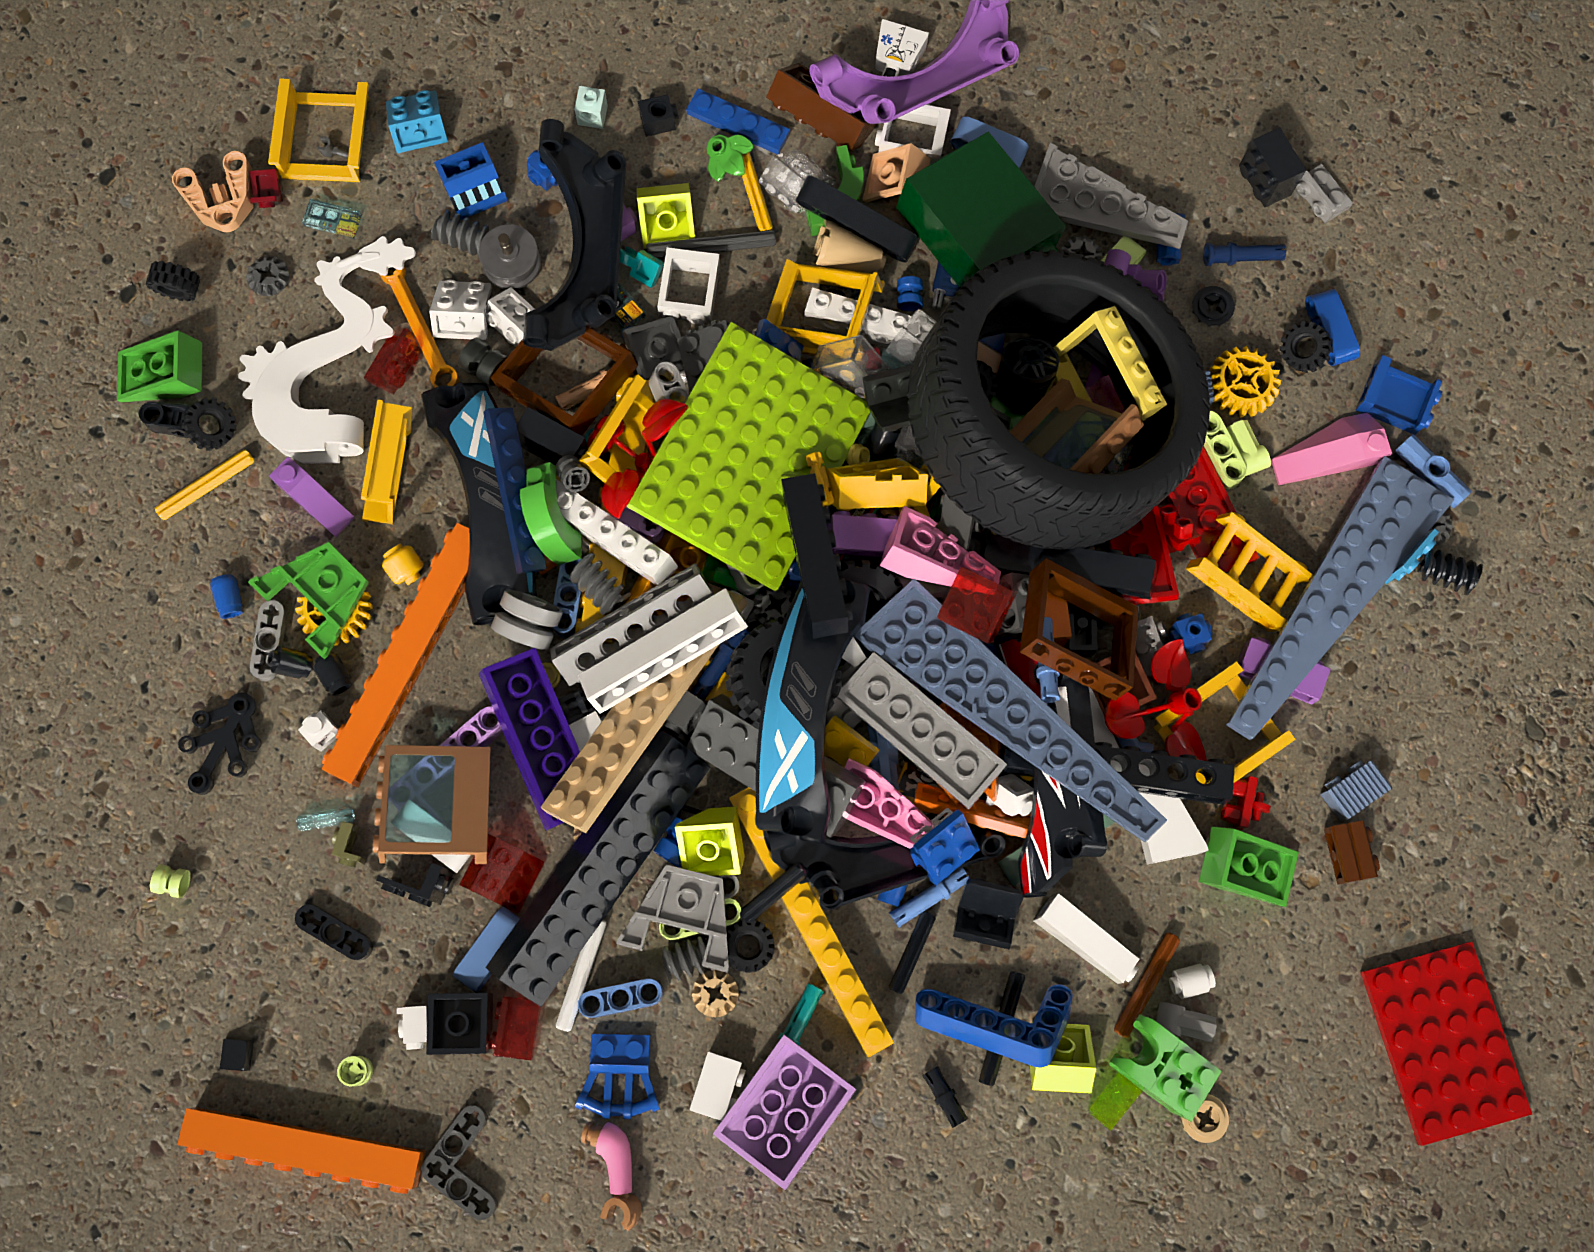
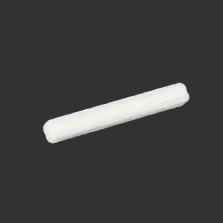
M602 920L580 951L556 1022V1028L568 1032L572 1029L578 1011V1000L584 993L606 927L605 920Z

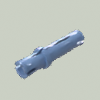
M1045 617L1042 636L1054 642L1053 621L1051 618ZM1038 662L1036 675L1040 680L1041 700L1044 703H1054L1055 700L1059 701L1058 677L1060 673Z
M962 867L958 868L936 886L932 885L897 909L889 912L897 927L900 928L940 900L949 899L951 893L964 886L966 881L970 879L969 876H966L965 870Z

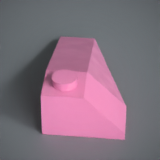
M1363 413L1337 420L1274 457L1271 463L1278 485L1377 465L1381 458L1384 456L1389 457L1392 452L1385 429L1368 413Z
M906 506L903 507L885 546L880 566L907 578L990 595L996 594L1001 575L1000 570L975 551L968 552L957 544L959 539L952 534L948 537L935 526L938 523L930 517Z
M850 758L847 760L845 768L866 781L847 819L907 848H912L915 843L910 840V837L924 826H932V821L876 770ZM922 832L918 837H916V839L922 836L925 832Z

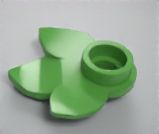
M724 135L713 136L708 141L706 148L707 154L710 157L708 171L712 178L720 182L725 173L735 176L745 175V163L742 155L747 154L754 148L752 142L742 135H734L729 138ZM721 143L722 148L719 151H715L716 146Z

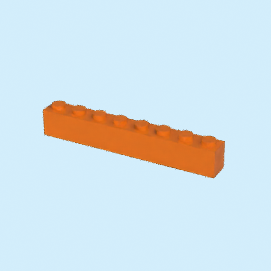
M199 1107L186 1108L177 1145L187 1147L186 1152L204 1155L206 1150L216 1152L215 1158L233 1160L234 1156L245 1158L244 1163L262 1166L264 1161L274 1163L273 1169L291 1171L292 1167L303 1169L302 1174L307 1176L320 1177L322 1172L332 1174V1180L350 1182V1178L362 1180L361 1185L365 1187L379 1188V1184L391 1186L390 1191L407 1194L409 1189L412 1190L418 1187L426 1150Z

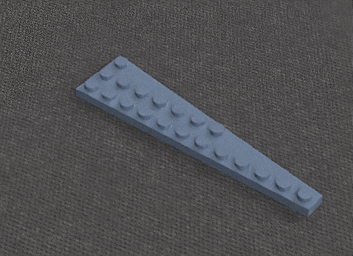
M1384 456L1381 458L1226 725L1248 740L1253 739L1453 503L1454 499L1388 457Z
M916 579L910 581L854 635L855 640L872 653L875 652L892 667L1146 843L1167 822V819Z

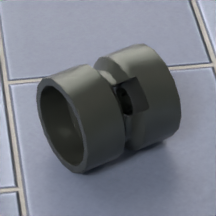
M475 337L463 348L458 359V365L468 373L476 374L477 379L492 387L495 384L491 376L501 366L507 356L496 349L491 350L489 344Z

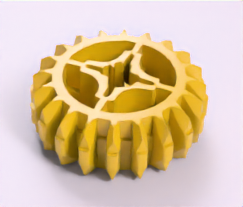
M1237 346L1232 348L1230 352L1224 351L1221 357H1217L1214 360L1213 366L1209 369L1213 394H1216L1213 403L1220 401L1222 403L1220 410H1224L1226 407L1229 408V415H1233L1238 411L1240 418L1244 417L1246 413L1250 417L1255 416L1257 411L1263 413L1267 407L1274 403V398L1279 394L1277 388L1281 385V380L1277 379L1280 370H1272L1275 361L1267 362V353L1259 356L1258 348L1254 349L1252 353L1249 352L1247 346L1243 347L1241 352ZM1225 370L1228 371V377L1231 380V384L1228 387L1224 378ZM1259 377L1263 386L1262 394L1258 391L1259 386L1256 382Z
M364 592L334 646H338L340 638L345 643H349V635L351 634L355 638H359V633L356 631L359 627L363 630L367 629L363 620H370L372 616L365 611L373 609V605L367 602L371 598L368 592ZM297 597V601L302 604V606L295 608L296 613L301 615L297 621L300 625H304L302 628L303 632L310 634L319 626L316 621L321 619L325 621L326 618L306 597Z

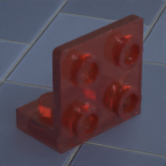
M404 328L399 337L393 335L386 339L364 376L366 382L393 395L398 388L404 385L408 370L417 363L420 356V349L410 330Z
M961 567L937 618L990 644L994 642L1018 592Z
M488 834L487 864H475L474 855L459 885L519 913L544 861Z

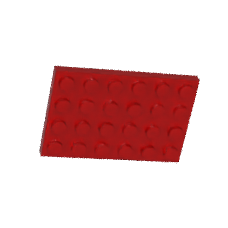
M1466 942L1360 972L1418 1145L1424 1146L1532 1115L1473 942Z

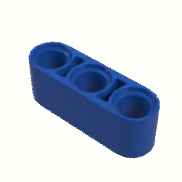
M1330 289L1307 296L1305 306L1310 321L1324 328L1333 340V344H1331L1333 353H1329L1331 358L1328 364L1335 366L1358 359L1360 347L1337 291Z

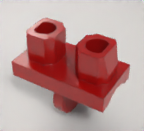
M1172 504L1159 507L1169 553L1183 551L1185 546L1191 543H1200L1201 536L1193 530L1194 522L1190 518H1178L1177 508Z
M1249 776L1246 779L1237 780L1233 784V796L1239 797L1238 805L1234 806L1227 803L1223 805L1220 819L1234 824L1233 829L1242 831L1243 828L1249 827L1250 817L1251 820L1259 822L1261 813H1270L1271 806L1263 803L1265 794L1256 792L1258 778Z

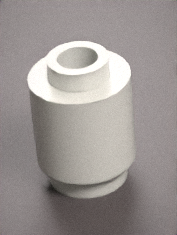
M1199 963L1173 970L1172 977L1169 978V984L1173 994H1178L1181 999L1209 992L1210 988L1215 987V978L1209 965L1202 966Z

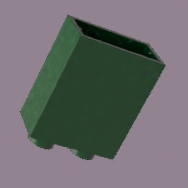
M989 131L908 177L896 206L899 213L959 288L965 282H968L969 278L979 270H983L986 266L1016 254L1019 255L1020 253L1039 252V250H1044V252L1055 250L1059 252L1056 245L1066 228L1064 222Z

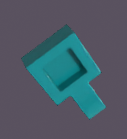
M628 246L625 250L620 249V262L631 267L629 275L650 288L654 287L664 262L644 250L637 253Z

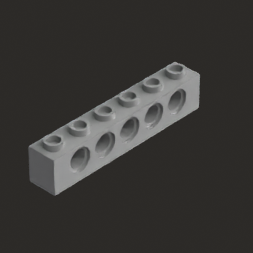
M695 563L550 648L551 660L569 686L576 682L581 683L578 677L579 674L714 595V592ZM682 595L689 596L685 601H677L678 597ZM658 609L665 610V612L659 616L652 615L653 612ZM632 624H640V627L635 630L628 629ZM608 638L616 639L612 644L603 643ZM585 652L592 654L588 658L579 657L582 653Z

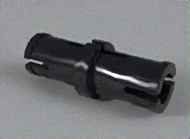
M939 1066L922 1075L936 1098L934 1102L936 1105H940L952 1128L969 1119L955 1097L956 1091L954 1088L951 1090Z

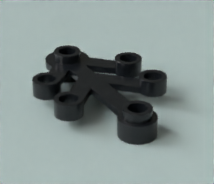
M237 693L228 700L227 706L209 712L199 710L193 714V724L201 729L209 727L212 722L225 718L228 719L222 728L196 737L183 736L178 742V748L186 754H192L198 748L214 743L200 770L191 774L188 779V787L192 792L205 795L213 789L214 779L211 774L225 749L230 760L228 772L238 778L243 777L247 773L248 766L242 760L234 732L240 723L244 733L242 739L243 748L249 752H256L260 749L262 742L256 735L251 719L256 710V702L251 695ZM244 702L245 707L241 711H237V704ZM205 715L206 721L203 724H199V717ZM252 738H255V746L249 748L247 744L248 741ZM191 740L192 746L186 750L184 744L186 741ZM237 764L242 765V770L239 773L234 772V767ZM199 777H202V779H203L202 785L199 786V787H196V786H195V781H196V779L199 778Z

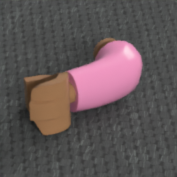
M589 1121L583 1129L581 1142L587 1144L590 1141L591 1146L596 1147V1153L601 1155L606 1161L610 1193L614 1194V1197L604 1204L600 1218L609 1219L614 1215L616 1206H619L624 1213V1219L621 1224L624 1230L626 1229L628 1232L637 1225L642 1214L641 1202L631 1193L632 1158L630 1143L626 1134L619 1126L607 1122L604 1126L597 1125L595 1127V1124Z

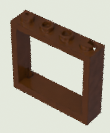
M586 325V333L577 339L616 361V363L572 416L517 382L543 350L526 346L522 339L491 376L492 381L500 392L524 407H530L581 436L638 366L632 356L634 353L627 349L625 344L621 343L618 345L606 333L600 332L599 334L591 326Z
M1046 558L1029 573L1020 653L1106 697L1117 700L1133 688L1139 607ZM1047 591L1114 625L1110 671L1042 636Z

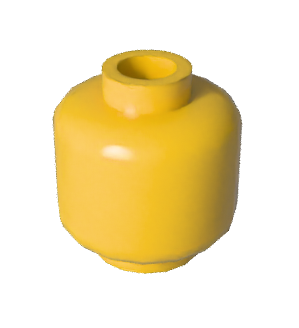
M400 543L383 555L382 568L393 583L401 584L405 582L409 586L421 577L419 571L423 568L424 563L412 546H403Z

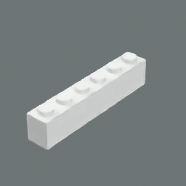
M725 588L582 672L578 677L586 698L601 714L746 629L748 625L736 602Z

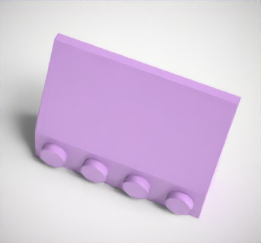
M783 1035L713 1135L786 1190L853 1096L856 1089Z

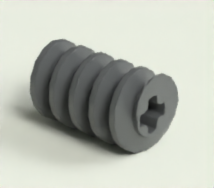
M447 209L443 215L436 219L432 228L431 238L433 240L439 239L442 244L449 243V246L452 248L458 247L462 252L468 250L470 255L478 254L479 257V246L483 237L489 232V226L485 225L480 231V223L475 221L472 227H470V218L468 217L460 223V214L458 213L450 219L451 211Z
M590 553L575 566L571 573L570 581L574 584L578 583V589L582 592L585 591L587 599H593L592 604L595 607H600L602 615H608L625 605L631 593L629 592L622 596L621 593L625 586L621 584L614 587L617 578L614 576L607 580L606 577L610 570L606 568L600 572L599 569L602 566V562L599 560L592 564L591 562L595 558V554Z
M701 936L697 937L696 946L689 939L686 940L685 949H682L679 943H675L673 953H671L667 946L663 947L662 960L669 983H671L672 974L675 975L678 981L682 980L684 970L689 977H693L694 967L697 968L700 974L705 973V967L702 966L707 943L704 942Z

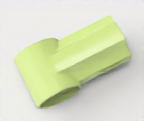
M1240 420L1227 427L1246 465L1247 473L1245 476L1271 466L1270 455L1263 445H1259L1248 420Z

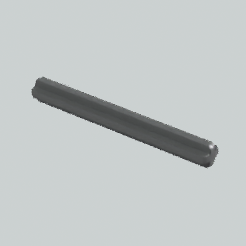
M762 231L648 243L646 251L656 258H665L667 248L714 253L772 247L776 245V235L774 231Z

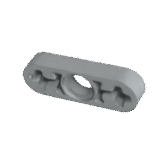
M275 600L264 602L258 613L250 672L261 681H270L277 674L272 673L268 669L262 674L258 670V667L263 666L265 663V657L260 652L269 654L277 646H283L288 613L286 608ZM275 608L279 612V616H274L272 621L267 613L272 612ZM271 621L275 627H278L277 630L271 628ZM266 634H274L276 637L275 644L269 648L263 647L262 638Z

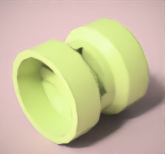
M159 864L151 877V892L157 894L166 892L172 897L183 898L190 884V871L180 868L172 870L170 866Z
M364 1056L347 1057L341 1061L337 1069V1076L340 1082L349 1087L364 1085L373 1075V1065Z

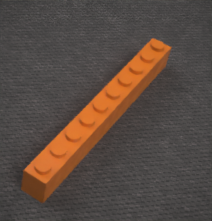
M456 523L454 529H449L444 538L445 545L441 552H437L431 561L432 569L427 577L424 576L421 579L417 588L419 592L415 600H411L407 604L404 611V620L401 625H397L391 634L392 641L388 649H384L377 660V669L374 674H370L364 683L365 691L361 698L356 699L350 709L351 716L347 723L342 724L336 735L338 740L333 749H329L323 757V771L357 788L361 784L465 592L469 564L470 533L469 528L459 523Z

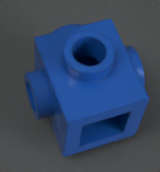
M535 150L532 152L527 160V175L530 181L536 186L540 185L546 191L552 186H557L558 183L541 159L539 151Z
M1192 612L1178 616L1176 618L1177 621L1169 628L1170 641L1183 639L1184 650L1189 652L1190 655L1205 650V645L1212 640V628L1208 620H1204L1202 614L1193 616Z

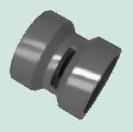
M566 455L556 463V475L567 490L571 492L582 491L589 484L590 474L578 462V457Z

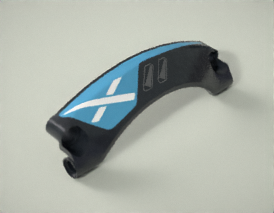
M459 382L455 386H439L427 390L421 394L428 427L437 433L448 447L463 484L470 533L469 564L465 593L472 624L485 625L493 622L496 613L507 612L500 605L505 589L516 590L537 597L536 572L520 574L516 572L483 413L488 408H498L486 384Z
M801 581L783 622L767 676L759 723L756 756L755 824L759 830L799 836V840L825 844L831 812V801L824 762V733L828 701L840 660L851 639L865 623L871 591L869 586L851 581H845L847 595L843 596L844 603L850 602L853 620L848 621V633L813 639Z

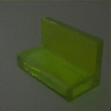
M1118 1072L1087 1112L1111 1131L1142 1093V1090Z

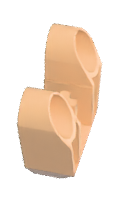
M231 151L223 159V166L227 175L226 180L233 200L229 199L225 185H218L216 183L212 185V188H209L215 205L212 207L195 173L189 168L176 170L172 176V183L200 221L206 226L222 232L234 231L254 208V203H250L253 193L249 171H252V167L245 155L239 151ZM242 160L243 165L240 169H230L233 161ZM183 177H192L190 185L186 187L179 185ZM233 217L229 223H222L225 219Z

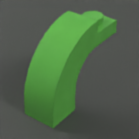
M847 145L838 146L836 149V163L841 184L837 190L860 202L864 180L863 166L856 167L854 155H849ZM806 209L811 237L817 236L821 226L825 227L823 222L825 219Z
M548 462L527 469V487L520 489V499L523 515L532 538L543 554L557 565L581 559L582 534L567 523L558 505L556 466Z

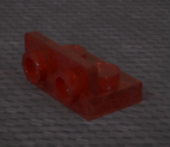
M503 996L502 1002L497 1003L495 1019L499 1020L497 1032L493 1031L490 1041V1049L494 1050L493 1056L532 1061L541 1009L539 1005L528 999Z

